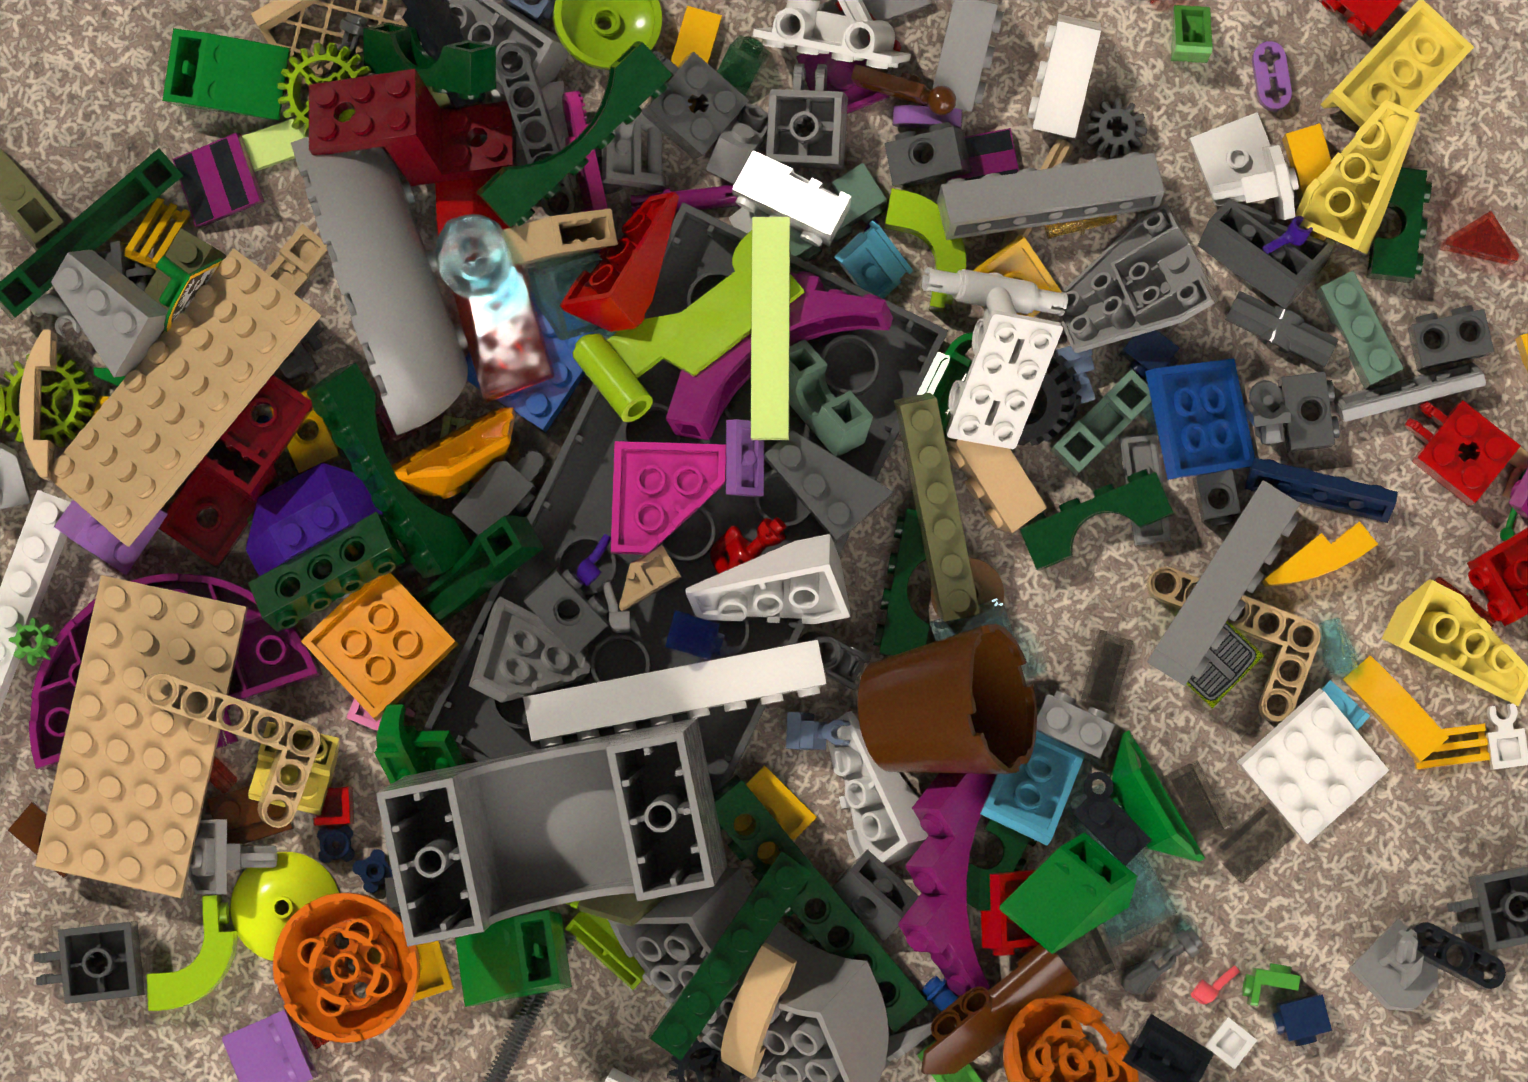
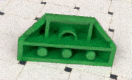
M1130 730L1122 733L1110 773V778L1113 782V792L1110 798L1152 839L1145 846V849L1195 862L1205 859V856Z

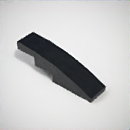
M402 0L407 6L402 16L403 20L409 27L416 29L422 47L434 60L437 61L439 59L443 46L465 41L444 0ZM485 92L481 93V98L462 99L459 98V93H446L456 107L483 101L486 97Z

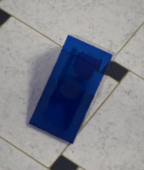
M675 610L665 647L667 651L710 661L712 654L720 655L725 634L718 633L720 629V624Z

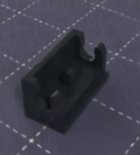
M1150 1014L1135 1034L1122 1061L1155 1082H1200L1214 1053L1153 1014Z

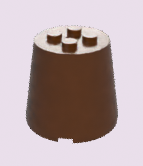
M983 625L869 664L860 679L857 703L862 737L874 762L881 769L888 772L1011 774L1019 772L1018 767L1029 762L1034 749L1037 730V708L1033 684H1026L1021 667L1027 661L1013 635L1001 625Z

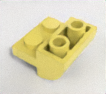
M267 721L263 737H268L274 733L275 723ZM303 729L295 732L292 742L296 749H304L309 745L311 740L310 733ZM320 734V746L297 808L299 811L320 816L328 788L331 787L339 751V738ZM261 743L258 751V762L248 792L249 799L260 800L278 750L277 748ZM294 764L286 765L280 771V780L283 784H292L298 777V770ZM277 799L270 803L285 807V803L282 800Z

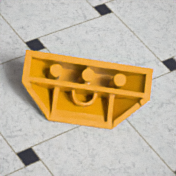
M495 408L391 465L397 478L402 481L407 489L425 496H441L442 499H447L457 495L462 491L461 485L469 481L471 483L478 482L495 462L503 461L511 442L516 416L514 408Z

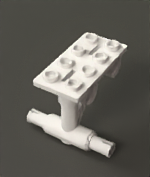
M787 0L786 8L775 16L773 27L753 29L752 36L763 38L762 45L784 48V46L795 47V45H798L797 52L818 55L819 53L829 54V52H832V59L845 62L867 59L866 66L874 68H898L899 63L909 62L911 57L909 53L893 50L895 42L893 27L886 21L872 20L862 0H838L845 15L821 11L819 9V0Z
M927 267L922 278L923 291L950 294L957 302L984 306V317L977 321L973 330L972 348L975 356L965 382L956 380L950 390L948 407L951 418L946 429L947 437L1015 449L1063 330L1060 322L1018 315L1017 313L1028 314L1036 310L1063 316L1065 313L1063 309L1067 308L1068 296L1064 292L1059 293L1038 289L1037 285L1033 282L1004 277L999 273L987 274L966 269L952 273Z

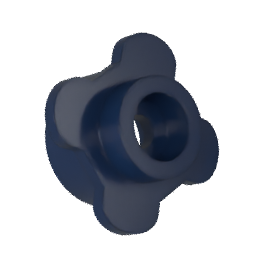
M342 826L340 829L335 830L323 827L318 831L317 838L320 840L321 850L318 853V858L321 862L330 863L332 860L337 859L349 862L354 858L355 851L351 848V838L354 833L349 826ZM334 841L339 842L338 848L333 847L332 844Z
M380 849L373 850L368 858L363 861L357 860L353 864L354 874L361 877L364 882L363 888L369 893L376 892L378 887L385 882V878L393 877L392 869L385 860V852ZM374 867L378 869L376 875L371 873V869Z

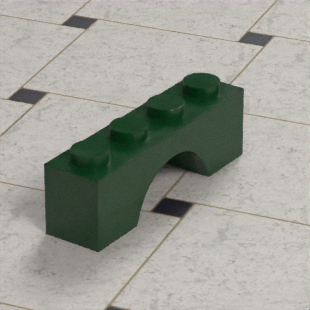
M394 23L363 28L364 66L371 68L370 73L383 74L416 69L425 85L432 87L433 92L459 93V98L478 99L481 98V93L496 90V46L471 40L443 46L441 55L436 61L422 47L415 28Z
M1147 469L1141 470L1126 477L1129 482L1128 484L1116 489L1113 483L1094 490V498L1081 503L1079 498L1072 499L1059 505L1061 512L1049 517L1046 516L1045 512H1042L1026 523L1027 526L1019 530L1036 570L1040 571L1072 558L1073 542L1077 531L1087 520L1096 515L1104 513L1120 514L1132 520L1140 529L1174 515L1157 473L1149 474Z
M912 509L906 510L905 517H897L894 538L901 539L898 553L891 552L887 573L893 574L894 577L891 589L884 588L880 606L881 610L887 611L884 625L877 624L873 643L874 646L880 647L879 655L888 657L926 645L930 627L929 624L915 614L910 606L907 595V585L911 573L919 564L926 560L917 511Z

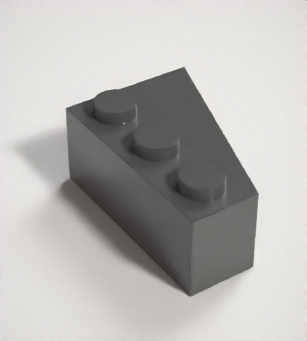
M1229 199L1209 219L1197 246L1286 309L1323 269L1337 241L1327 237L1325 241L1308 236L1305 243L1300 246L1289 243L1266 254L1263 246L1284 234L1288 227L1271 221L1272 216Z

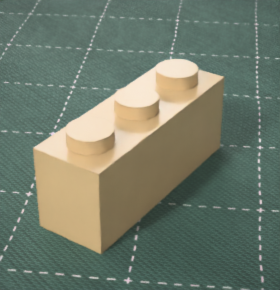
M945 438L946 445L949 448L947 452L950 462L957 469H962L968 478L965 481L967 489L977 500L981 499L987 508L984 512L985 517L996 530L1000 529L1013 533L1047 508L1011 449Z

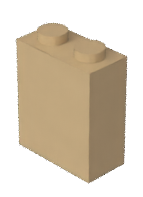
M611 208L550 216L502 230L509 266L566 259L618 245Z

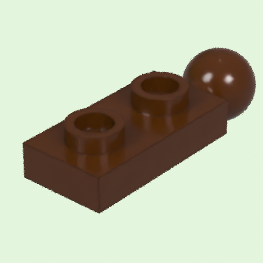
M855 64L851 79L857 87L922 106L928 104L930 110L937 115H946L956 106V95L947 86H937L931 90L927 89L924 84H921L922 79L915 75L902 73L901 77L887 74L888 69L870 66L863 67Z

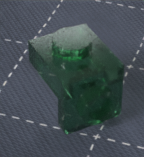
M739 35L730 44L717 72L746 97L763 63L768 59L771 52L765 49L762 42L756 38Z

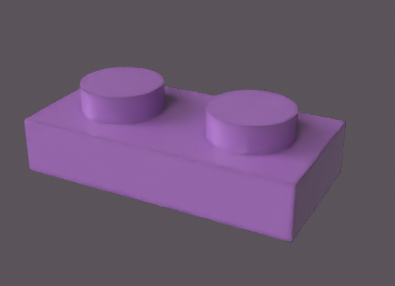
M726 420V495L764 496V440H751V421Z

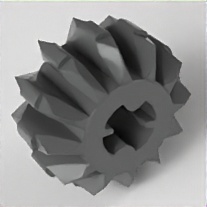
M1116 98L1113 109L1104 100L1100 103L1102 113L1097 110H1091L1089 117L1095 123H1087L1084 130L1088 133H1097L1087 140L1088 146H1093L1100 142L1101 145L1097 150V156L1101 157L1106 148L1111 150L1110 159L1118 157V150H1121L1122 155L1125 156L1132 153L1130 147L1137 150L1141 149L1143 143L1137 137L1146 136L1147 128L1136 126L1144 121L1145 116L1144 114L1131 115L1136 106L1134 103H1130L1126 110L1121 109V98ZM1113 122H1118L1119 128L1124 129L1125 133L1121 131L1119 137H1114L1113 131L1107 129V126L1110 128Z

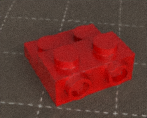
M1527 527L1467 563L1470 568L1468 577L1471 584L1475 588L1483 590L1489 600L1487 609L1490 616L1496 621H1501L1504 627L1528 614Z
M1036 870L990 874L991 910L981 911L982 948L992 949L993 955H1014L1015 948H1020V952H1030L1039 944L999 909L1000 905Z

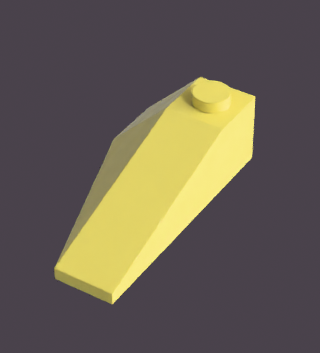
M1385 100L1356 132V136L1342 152H1338L1330 161L1331 164L1306 188L1295 213V217H1304L1301 226L1307 229L1312 227L1314 232L1367 254L1383 220L1420 114Z
M1431 579L1427 580L1397 606L1381 638L1512 704L1514 703L1516 706H1519L1528 688V666L1508 644H1505L1497 636L1487 621L1473 610L1470 603L1461 594Z

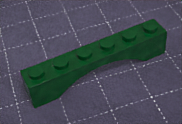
M636 41L610 65L608 82L601 104L590 123L576 139L559 152L540 161L521 166L502 167L476 193L507 226L512 227L515 223L518 226L523 225L535 213L532 207L542 198L545 201L552 198L561 189L562 186L559 182L568 173L574 176L589 162L586 156L596 147L598 150L606 147L615 138L616 135L613 131L622 122L628 125L640 115L642 109L639 106L649 97L653 100L656 99L668 88L669 84L666 81L672 74L643 42Z
M158 148L0 281V308L11 320L15 319L53 286L51 281L68 252L95 251L183 177L161 149Z
M356 362L336 369L306 392L312 401L314 411L323 418L330 429L333 441L349 459L354 474L362 480L371 494L373 504L383 513L390 524L392 534L402 543L411 557L413 567L421 573L424 579L443 574L467 552L471 545L453 518L440 514L422 503L397 478L384 453L378 434L375 414V392Z
M504 515L480 533L467 552L449 570L412 596L442 626L544 549L527 517Z
M779 851L714 947L648 1036L652 1041L680 1061L810 878L812 872L784 852Z

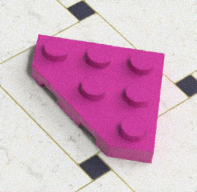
M615 441L611 554L649 555L725 484L726 444Z

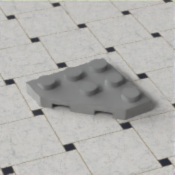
M499 597L493 604L469 687L503 703L582 681L590 671L591 657L596 645L589 642L580 652L574 655L536 614Z

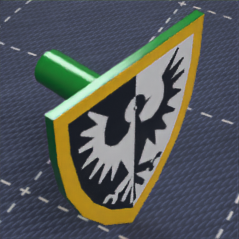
M163 256L158 261L156 268L171 278L159 298L161 304L169 307L164 322V331L168 332L170 330L172 322L180 313L186 310L195 298L196 292L217 271L219 264L223 260L222 258L189 274L166 256Z

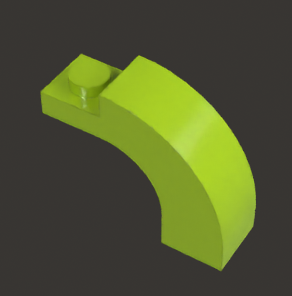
M892 188L884 229L909 233L923 240L932 251L936 270L957 273L959 270L966 269V252L963 239L946 240L938 205L917 193ZM932 291L929 310L943 313L945 304L952 305L953 296Z
M222 895L202 896L204 940L196 959L179 971L146 974L148 1011L170 1010L192 1004L212 992L228 973L236 954L238 935L237 931L223 932V924H229L228 902H222Z

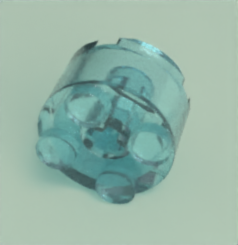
M470 214L452 218L444 225L436 241L435 254L442 279L456 294L472 299L484 298L493 294L494 290L502 284L504 285L509 279L513 260L506 234L500 224L488 217ZM472 253H479L476 254L475 260L468 259Z

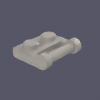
M640 113L628 125L622 122L613 131L616 135L615 138L602 149V183L641 187L647 191H662L666 188V177L662 175V131ZM641 129L647 132V173L641 172Z

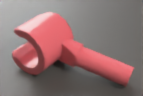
M1234 965L1215 980L1212 986L1202 979L1192 991L1191 997L1200 1004L1212 1002L1223 986L1240 973L1239 969Z

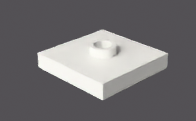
M1258 112L1189 138L1211 198L1212 188L1217 184L1240 180L1242 177L1267 171L1262 147L1270 146V142Z

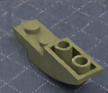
M0 148V210L7 219H11L35 251H37L65 227L64 221L25 174Z

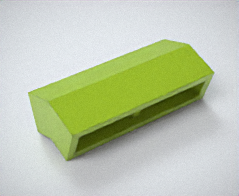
M580 911L566 926V931L576 936L575 939L632 990L643 980L644 969L638 963L635 956L630 958L627 956L608 919Z

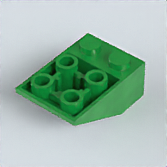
M173 28L162 101L176 106L280 121L282 104H279L278 98L284 96V90L278 89V83H286V77L281 74L282 69H288L291 48Z
M1084 832L1060 846L1000 905L999 909L1046 950L1054 954L1129 908L1138 876Z
M545 910L514 916L490 925L484 932L455 937L465 1007L572 987L560 913Z

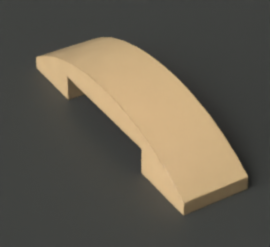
M302 224L279 250L280 255L265 272L296 294L327 255V244L324 245L320 237Z
M43 329L30 351L23 372L19 414L22 436L31 463L39 477L50 480L51 471L49 469L54 464L55 444L49 440H40L42 371L57 370V334L52 330Z
M766 942L759 949L740 987L727 1021L721 1047V1061L751 1079L756 1077L766 1047L762 1046L778 999L787 990L797 963L795 959Z

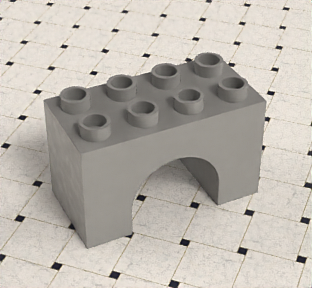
M698 718L408 775L376 793L407 947L484 932L490 925L503 919L579 900L635 893L638 902L714 887L728 866Z

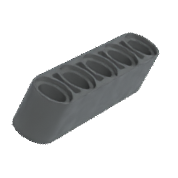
M509 43L498 52L496 56V69L527 163L529 164L539 161L543 157H549L559 152L561 148L530 54L521 44ZM515 51L521 55L523 65L520 69L512 71L505 67L503 56L506 52ZM522 86L529 87L534 93V102L526 106L520 105L514 96L517 88ZM531 122H540L546 129V136L541 140H532L526 133V126ZM569 173L559 182L562 187L558 191L563 192L569 198L567 208L557 210L550 205L549 200L545 201L543 198L540 200L543 210L549 217L571 214L574 209L576 194Z

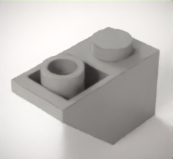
M746 103L720 135L706 170L735 184L753 151L758 152L767 135L768 113L756 105Z

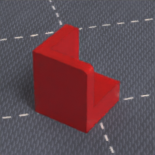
M353 787L328 788L321 816L316 815V818H313L314 826L355 824Z

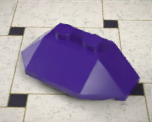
M320 463L258 497L246 551L258 575L261 576L375 512H378L382 517L384 515L375 507L371 494L354 472Z

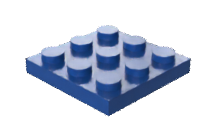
M516 282L465 357L468 365L467 382L505 407H513L516 414L546 433L585 376V372L573 358L575 344L584 335L596 333Z
M1234 358L1154 368L1145 371L1168 480L1251 467L1255 455Z

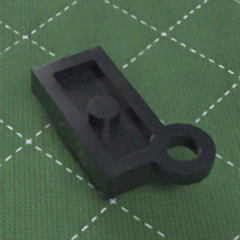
M1102 772L1091 773L1087 776L1083 785L1087 798L1072 814L1126 866L1152 839L1110 798L1113 792L1111 778ZM1097 779L1105 783V790L1101 794L1094 793L1091 788L1093 781Z

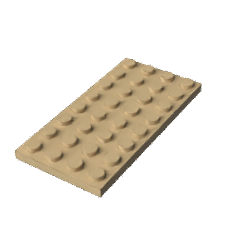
M233 248L227 257L221 261L217 271L209 281L196 292L195 298L186 310L180 313L172 322L170 330L168 332L164 331L157 341L151 345L147 356L138 367L126 375L121 384L102 404L101 408L78 433L61 456L55 460L49 469L51 471L50 480L117 539L130 547L321 315Z
M101 575L38 850L36 867L183 898L221 729L150 704L143 697L142 684L149 675L159 672L228 695L248 607ZM163 679L156 680L150 689L151 696L155 700L165 699L170 693L168 682ZM193 692L188 696L186 706L190 712L196 713L204 708L206 702L204 695L201 692ZM225 708L222 711V720L224 717Z

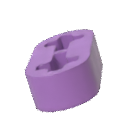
M1266 41L1256 47L1252 55L1257 97L1264 109L1279 111L1289 103L1292 96L1285 51L1280 44ZM1266 49L1270 50L1271 55H1278L1279 58L1273 63L1274 73L1270 74L1267 63L1260 62L1259 60L1264 55ZM1271 79H1275L1278 91H1284V95L1279 98V103H1273L1272 98H1266L1265 93L1269 92L1271 88Z
M897 105L893 107L892 125L895 127L929 129L932 125L950 122L951 126L962 128L961 109L954 108L946 115H937L928 106Z

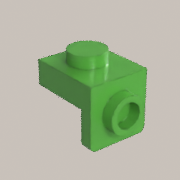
M1270 963L1269 970L1253 968L1252 975L1245 974L1242 996L1248 997V1005L1258 1006L1261 985L1298 991L1301 976L1291 974V966Z

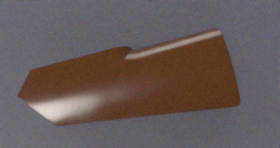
M1038 944L1016 962L1018 967L989 991L984 987H974L965 992L934 1018L931 1024V1033L937 1041L924 1051L921 1072L923 1074L935 1075L955 1074L1004 1040L1012 1020L1027 1004L1039 998L1066 995L1079 986V981L1056 952L1051 954L1041 944Z

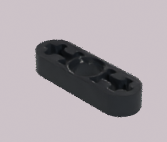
M1429 922L1413 924L1406 930L1408 932L1412 929L1417 934L1427 932L1425 938L1434 944L1441 943L1438 948L1431 945L1421 946L1420 948L1421 941L1416 938L1418 940L1417 950L1424 954L1423 960L1481 990L1494 989L1503 983L1506 975L1505 966L1499 958ZM1452 945L1460 948L1463 954V960L1457 967L1452 966L1446 956L1447 950ZM1472 964L1478 967L1490 964L1489 971L1494 974L1493 978L1483 980V972L1475 968H1469Z

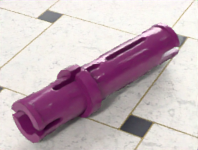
M734 185L672 191L676 192L679 196L675 213H678L682 202L698 210L741 206L736 203L737 197H726L733 195L732 188ZM670 188L663 189V193L630 195L631 206H637L632 207V216L641 207L639 205H642L650 196L670 193Z

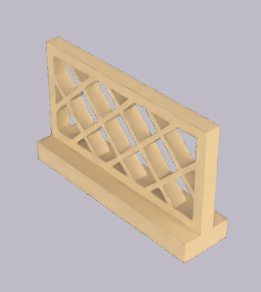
M273 0L251 13L268 44L291 48L289 59L292 56L294 57L295 53L301 54V49L296 48L301 28L322 33L320 39L322 45H324L326 34L343 38L344 34L327 30L332 9L345 13H355L378 21L377 25L383 22L407 26L403 19L396 22L384 18L388 0H383L379 17L359 12L361 0H357L355 10L334 5L335 0H330L329 4L320 0ZM313 4L328 8L323 29L302 23L306 8ZM300 13L298 22L288 20ZM281 23L297 26L292 47L276 43L269 30ZM350 33L348 42L353 40L352 33ZM359 38L358 43L361 44L356 46V54L364 51V39ZM289 61V63H288V69H289V70H292V68H291L292 65L290 64V61ZM330 61L317 69V64L313 67V71L322 76L330 71L333 62ZM305 78L302 80L301 88L307 85Z

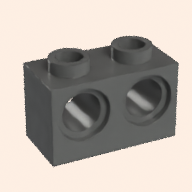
M1473 305L1452 309V316L1438 319L1437 313L1416 317V324H1412L1408 328L1417 371L1489 356L1493 353L1494 348L1485 309L1474 311ZM1461 324H1469L1475 329L1476 338L1473 342H1468L1461 338L1459 334ZM1425 332H1434L1439 336L1440 347L1438 349H1430L1424 344L1423 335Z

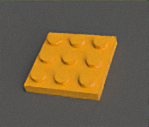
M391 573L379 576L364 584L360 590L351 593L301 640L376 721L382 718L387 705H395L458 645Z

